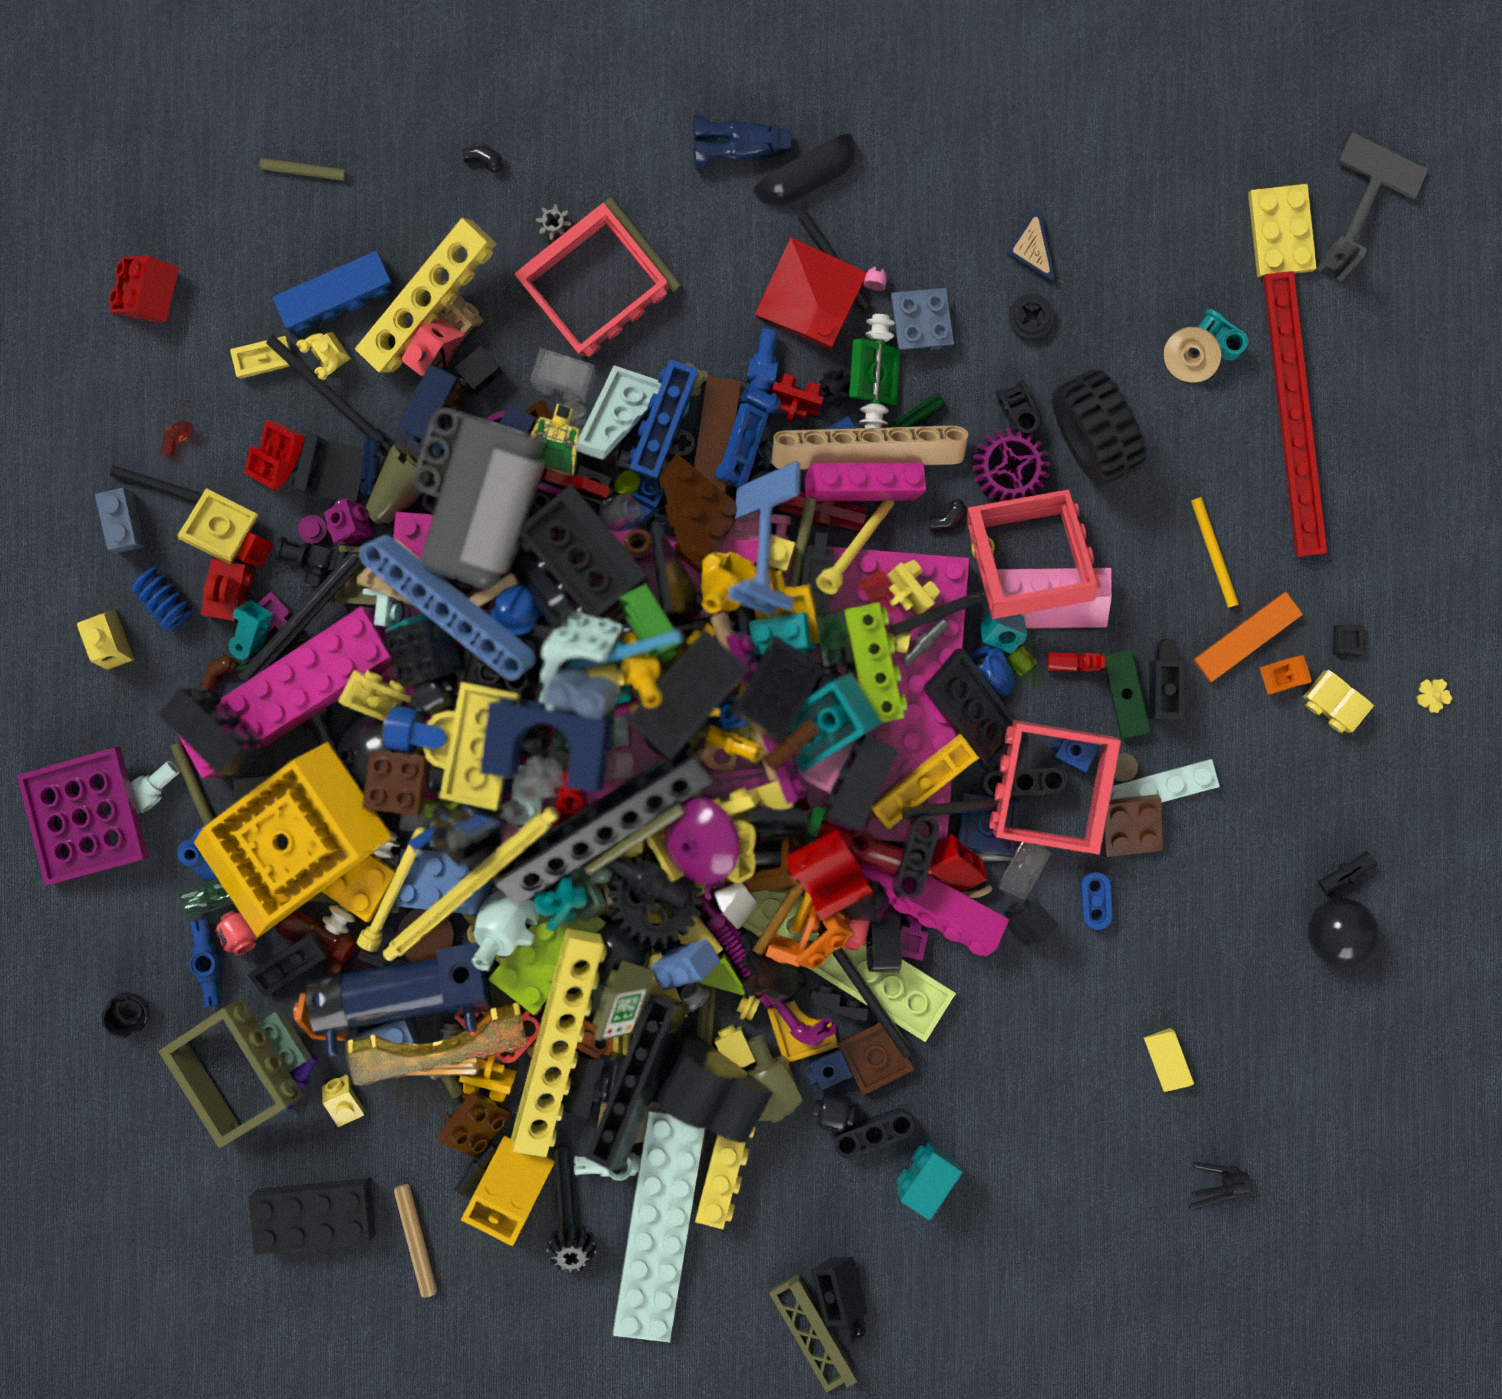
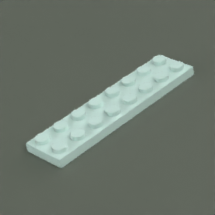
M648 1109L613 1326V1336L670 1342L705 1128L701 1129L686 1125L670 1116L664 1110Z

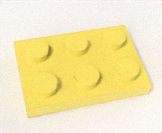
M1308 184L1257 189L1248 192L1257 277L1287 271H1294V273L1314 271L1316 269Z

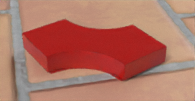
M544 469L540 480L563 490L572 485L579 494L594 499L607 498L610 491L608 486L588 478L571 476L551 469Z

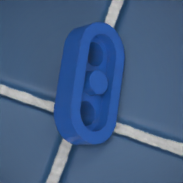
M1089 872L1082 878L1080 883L1082 919L1090 928L1100 930L1106 928L1112 920L1111 884L1104 874ZM1092 881H1098L1099 888L1096 891L1090 889ZM1099 909L1101 916L1095 920L1092 918L1091 913L1093 910Z

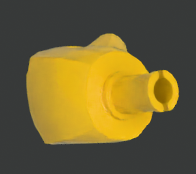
M716 552L706 556L703 560L702 594L704 597L702 604L704 609L710 613H716L719 610L732 612L740 608L743 604L728 598L729 587L749 579L753 581L757 571L753 562L733 552L727 554Z

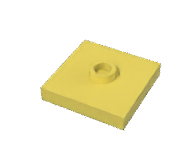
M206 488L180 530L178 539L231 565L247 533L252 530L256 523L258 514Z

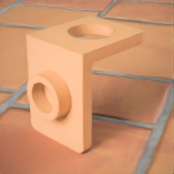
M705 742L704 749L700 748L697 751L708 768L726 772L734 771L737 754L731 755L727 763L721 764L714 759V752L720 749V747Z

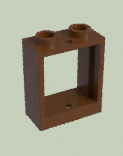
M773 835L760 837L759 843L773 841ZM789 837L782 840L781 868L754 872L751 878L742 882L750 893L801 885L798 879L794 881L785 857L802 849L805 845V840L801 837ZM727 878L725 880V884L728 886L735 884Z

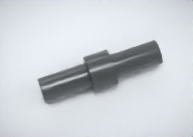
M941 618L926 634L923 632L915 640L916 644L901 660L910 667L924 651L928 652L935 645L934 641L950 625Z

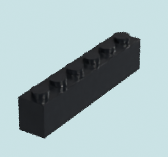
M665 994L650 995L585 1158L608 1170L625 1167L689 1005Z

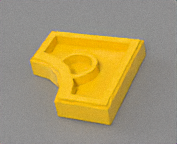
M795 1000L785 1002L800 1023L803 1022L806 1026L809 1024L813 1026L822 1020L807 1016L799 1009ZM775 1007L767 1008L781 1055L786 1057L788 1063L838 1047L835 1034L825 1038L817 1046L799 1042L789 1033L791 1029Z

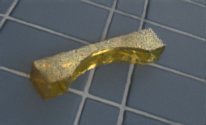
M519 1003L490 1009L477 1022V1030L474 1032L464 1031L452 1038L427 1044H399L377 1035H371L346 1041V1056L353 1085H369L380 1079L389 1077L400 1078L407 1073L415 1071L427 1072L438 1066L446 1064L457 1065L468 1059H484L492 1054L504 1051L515 1052L521 1047H526L527 1042Z

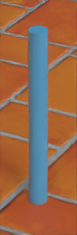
M680 630L613 648L603 661H596L585 657L568 662V667L584 670L682 642V633Z

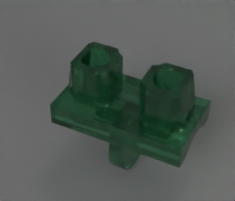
M844 610L815 615L823 666L829 667L838 663L853 662Z
M218 879L178 891L184 904L186 918L234 904Z

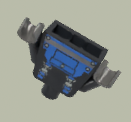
M512 800L502 805V809L496 812L484 811L476 806L464 803L451 810L442 804L438 805L432 812V819L435 820L432 833L435 851L439 854L446 853L458 867H461L502 845L504 824L514 821L516 816L523 814L519 801Z

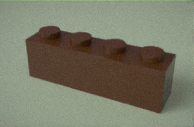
M707 376L694 468L726 493V490L732 491L731 482H724L716 477V470L723 461L737 417L738 406L741 403H745L742 401L745 389H741V381Z

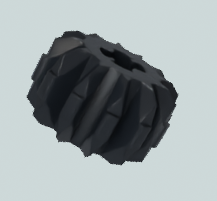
M574 1223L571 1227L567 1228L561 1225L559 1231H552V1235L547 1243L550 1264L557 1265L558 1271L568 1269L569 1273H571L572 1269L582 1272L584 1266H591V1262L596 1254L593 1232H587L585 1226L576 1228Z

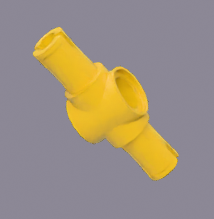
M626 633L621 637L620 642L627 645L639 640L636 634ZM646 652L624 658L622 661L624 682L626 684H633L635 689L639 690L644 706L650 708L657 706L660 703L661 695L656 686L659 676L656 656H648Z

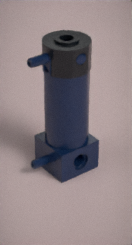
M478 943L437 949V957L351 973L342 972L308 978L306 982L308 1016L313 1032L316 1035L325 1034L327 1056L334 1057L339 1054L337 1033L352 1031L353 1027L448 1011L453 1017L464 1015L466 1031H476L475 1013L493 1010L488 970H481L474 966V962H472L473 957L480 948ZM469 976L468 980L461 984L462 980Z

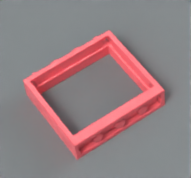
M604 202L514 273L518 282L580 359L585 355L587 357L594 355L601 348L600 343L607 338L611 340L619 335L625 323L629 320L634 322L645 313L644 308L652 302L654 304L659 303L666 297V291L669 289L666 279ZM606 224L655 285L580 344L532 283Z
M1069 490L968 507L967 527L992 619L1095 601L1097 589L1101 588L1098 571H1093L1092 564L1094 559L1091 547L1086 548L1084 541L1086 540L1085 526L1083 523L1079 524L1077 518L1079 517L1078 503L1076 504L1075 501H1072ZM1061 514L1081 583L1004 597L985 527Z
M1013 720L1012 727H1007L1005 743L1009 744L1007 755H1002L1000 762V772H1004L1002 784L997 783L995 789V800L998 801L997 811H992L989 827L993 829V834L997 838L1099 854L1121 740L1112 736ZM1022 732L1102 745L1084 839L1005 826Z

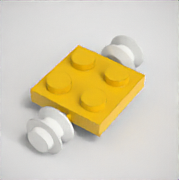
M391 830L389 831L394 838L322 890L323 893L340 904L331 905L329 909L332 915L322 918L326 923L325 928L336 935H340L341 932L348 933L349 930L345 925L347 922L355 921L352 913L365 922H370L374 917L396 872L394 868L381 860L382 858H392L394 856L391 852L392 846H400V843L397 841L398 836Z

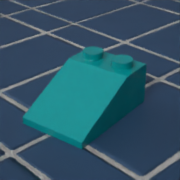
M849 673L831 682L806 699L787 735H790L801 726L806 719L811 720L820 732L803 746L801 753L796 756V763L803 773L882 724L853 675Z

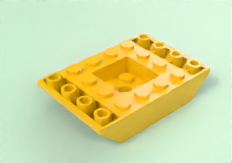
M329 742L292 760L203 827L194 841V844L256 937L263 935L394 838L376 810L362 809L364 793ZM280 834L286 835L289 841L288 847L285 850L280 849L277 845V838Z

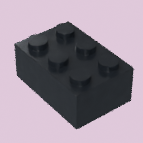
M180 688L158 715L218 775H245L267 750L260 742L262 740L261 736L254 730L247 729L241 723L242 718L235 711L223 706L220 703L222 701L221 697L210 689Z
M864 735L862 739L858 738L850 752L854 756L849 766L844 764L837 780L841 781L837 791H831L824 803V806L828 808L826 814L860 831L899 750L869 735Z

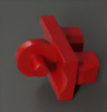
M785 373L778 382H774L772 393H775L777 398L780 399L778 411L788 413L786 422L792 423L794 416L805 419L806 415L818 418L824 398L821 397L819 391L820 384L808 383L806 390L803 391L795 388L797 379Z

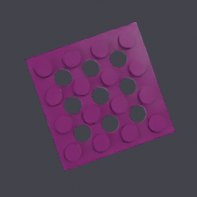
M121 746L17 775L45 886L149 858ZM98 774L104 778L105 784L102 789H99L96 785ZM74 781L80 787L78 796H75L71 790ZM50 788L53 789L56 796L53 803L47 797V792ZM105 802L109 803L112 809L109 817L103 812ZM81 809L87 814L85 824L81 823L78 817ZM56 816H59L63 823L60 831L54 825ZM112 830L116 831L119 836L117 845H114L110 840ZM88 837H90L94 842V849L92 852H90L85 845L86 839ZM63 844L69 847L70 854L68 858H65L61 853Z

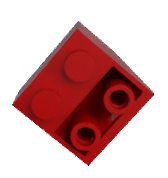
M151 256L121 257V261L118 262L115 270L117 276L115 287L109 296V303L111 304L109 312L150 322H167L179 266Z

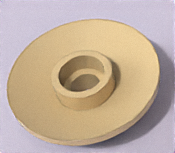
M1186 327L1176 331L1168 339L1164 348V361L1168 370L1176 378L1185 382H1201L1208 379L1216 372L1221 362V347L1217 339L1207 330L1198 327ZM1190 348H1197L1199 354H1191Z

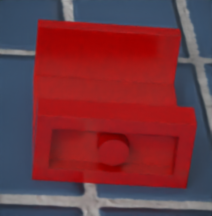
M837 830L785 857L794 881L798 879L809 894L815 911L821 920L873 893L864 871Z

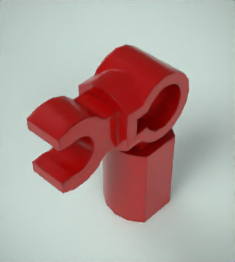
M1047 653V671L1075 672L1077 668H1080V672H1101V668H1106V656H1101L1099 653H1081L1080 657H1077V653Z

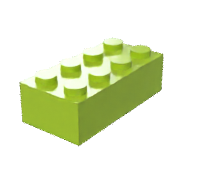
M576 913L572 923L561 922L554 931L547 930L546 925L549 922V917L539 914L537 925L532 924L528 928L534 935L532 945H517L512 954L506 956L488 980L535 1015L548 998L566 928L596 933L606 924L605 920L600 916L597 918L592 917L588 921H581Z

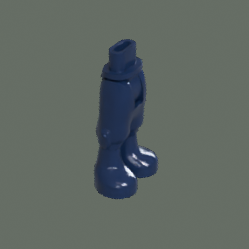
M702 115L693 116L695 170L705 169L711 159L718 157L737 161L740 159L767 157L772 155L773 151L774 156H778L779 152H791L790 129H778V125L768 126L758 123L739 122L735 119L724 123L709 121ZM709 138L728 139V141L724 143L708 142L703 140Z

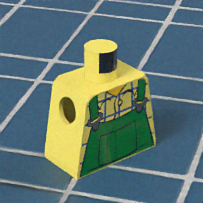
M557 404L553 419L540 417L532 434L547 439L542 459L546 461L544 468L574 476L578 458L576 444L580 437L581 429L569 425L573 408Z

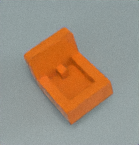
M1303 655L1259 667L1268 695L1311 682L1309 669Z

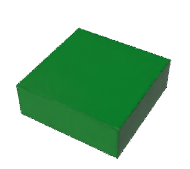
M815 806L809 812L808 836H802L803 840L812 843L817 837L825 809Z

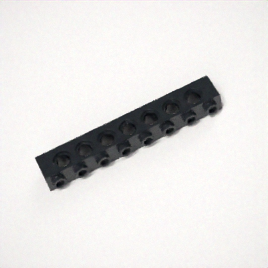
M688 742L683 745L672 759L666 756L538 837L494 875L496 885L516 906L532 898L537 892L556 883L561 877L572 870L580 868L585 862L605 852L610 846L623 838H627L634 831L650 823L691 795L705 789L707 785L713 782L707 764Z

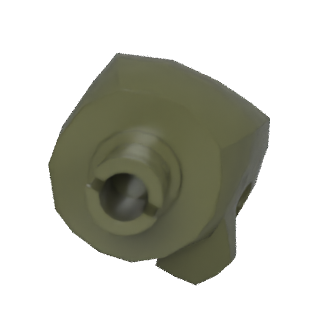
M758 1035L747 1041L756 1064L751 1066L746 1072L774 1092L758 1120H770L774 1123L794 1112L795 1108L803 1103V1098L786 1057H772L764 1035Z

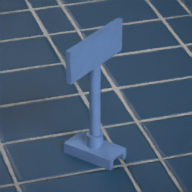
M797 461L738 487L736 492V520L740 521L760 512L757 571L753 581L749 579L729 587L728 598L771 617L776 615V607L779 606L789 611L793 606V598L770 588L771 579L768 577L772 507L799 495L801 463Z

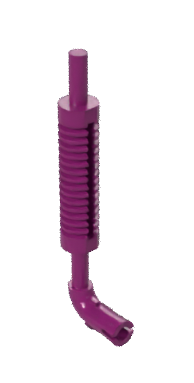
M702 894L700 897L695 895V898L703 900L700 906L710 919L705 924L712 934L715 933L714 937L718 938L717 941L719 943L722 942L721 946L725 947L724 951H728L727 955L731 956V960H734V965L738 964L737 969H741L740 973H744L743 977L749 979L751 977L749 970L741 965V959L746 953L740 941L742 931H737L738 929L735 928L723 912L719 913L705 894ZM764 993L756 994L757 996L760 995L759 999L766 1008L771 1005L775 1007L791 1029L789 1033L801 1043L817 1046L825 1038L834 1035L836 1032L835 1023L829 1027L827 1026L833 1021L830 1018H824L813 1026H810V1024L806 1026L803 1022L800 1023L783 1000L771 998Z

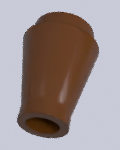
M632 530L624 538V549L635 560H644L652 549V537L645 530Z

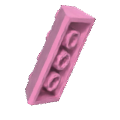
M1077 568L997 570L1004 597L1081 583ZM1093 568L1094 572L1098 571L1099 583L1101 588L1097 589L1095 601L1020 614L1024 616L1026 629L1107 627L1112 598L1111 568Z

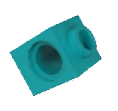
M989 611L980 623L983 643L1010 654L1019 645H1022L1027 638L1025 619L1020 614L992 619L991 612Z

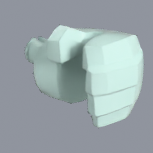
M496 892L486 898L478 912L473 933L476 942L480 946L472 959L474 966L481 970H488L496 955L509 956L517 945H532L534 935L526 929L525 923L534 925L538 923L539 913L535 909L533 901L528 899L516 906L503 892Z

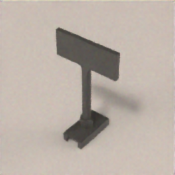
M1353 132L1348 138L1338 163L1369 177L1370 182L1346 236H1341L1320 259L1316 270L1321 272L1327 266L1338 271L1339 274L1336 279L1342 281L1354 269L1367 251V248L1357 244L1355 241L1380 185L1383 184L1407 197L1415 199L1428 172L1427 168Z

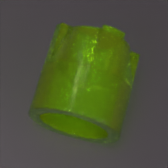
M1024 645L1007 657L1010 665L1019 676H1022L1037 664V661Z

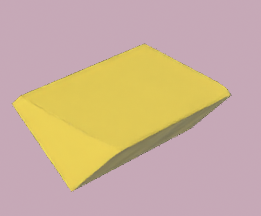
M1168 1028L1144 1037L1164 1092L1194 1085L1174 1030Z

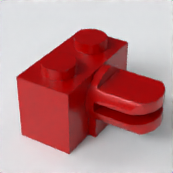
M211 559L203 592L204 599L201 615L239 622L233 618L236 607L248 602L246 600L247 592L254 583V573L251 572L252 567L233 562L230 565L222 560Z

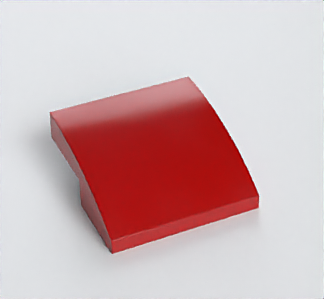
M265 420L260 447L250 446L244 474L273 490H279L291 474L298 460L305 436L276 421Z

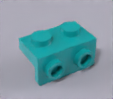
M801 612L749 622L750 635L756 646L754 652L757 658L762 656L769 641L776 635L807 657L808 652L817 650L816 644L810 641L807 613Z

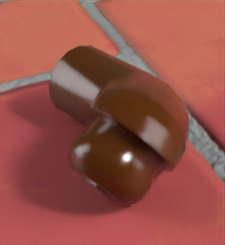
M225 655L210 662L200 687L215 691L220 675L225 672L233 674L238 666L236 659H231L230 656Z

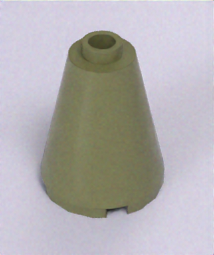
M394 443L390 448L366 505V509L369 511V518L378 524L383 522L389 524L395 519L396 512L405 511L424 494V492L416 487L414 482V474L420 455L404 445H401L398 449L397 443ZM428 470L423 477L424 483L436 481V475Z

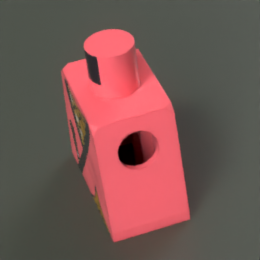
M444 318L423 325L418 329L410 345L407 347L402 361L422 377L429 364L445 371L466 335Z

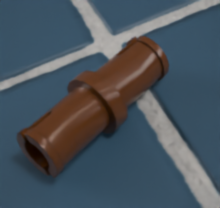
M806 719L801 726L790 735H787L782 743L763 757L764 762L772 771L776 772L793 755L798 756L801 753V748L820 733L818 728L811 720Z

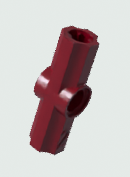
M799 490L798 496L780 503L779 511L802 517L806 492ZM816 501L812 523L832 527L833 525L860 532L863 528L868 509L842 501Z
M823 820L821 821L817 837L813 840V843L837 830L859 864L863 863L894 875L896 874L904 854L903 849L873 839L872 835L865 830L853 832ZM853 843L860 845L863 851L855 849Z

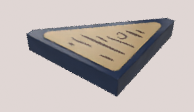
M1036 208L1007 255L1047 281L1052 282L1055 276L1041 213Z

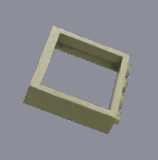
M242 997L158 1051L219 1149L304 1096ZM221 1020L225 1021L275 1101L274 1105L241 1125L237 1122L188 1043Z

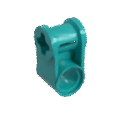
M1207 309L1204 313L1205 318L1198 328L1206 330L1209 325H1212L1208 332L1217 339L1221 347V358L1225 360L1236 359L1248 345L1247 335L1228 322L1220 313ZM1226 340H1235L1238 343V350L1229 349L1226 345Z

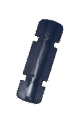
M367 439L363 442L365 456H362L361 478L364 481L361 482L360 491L368 496L371 495L376 479L379 476L380 457L377 456V452H380V441L375 439Z

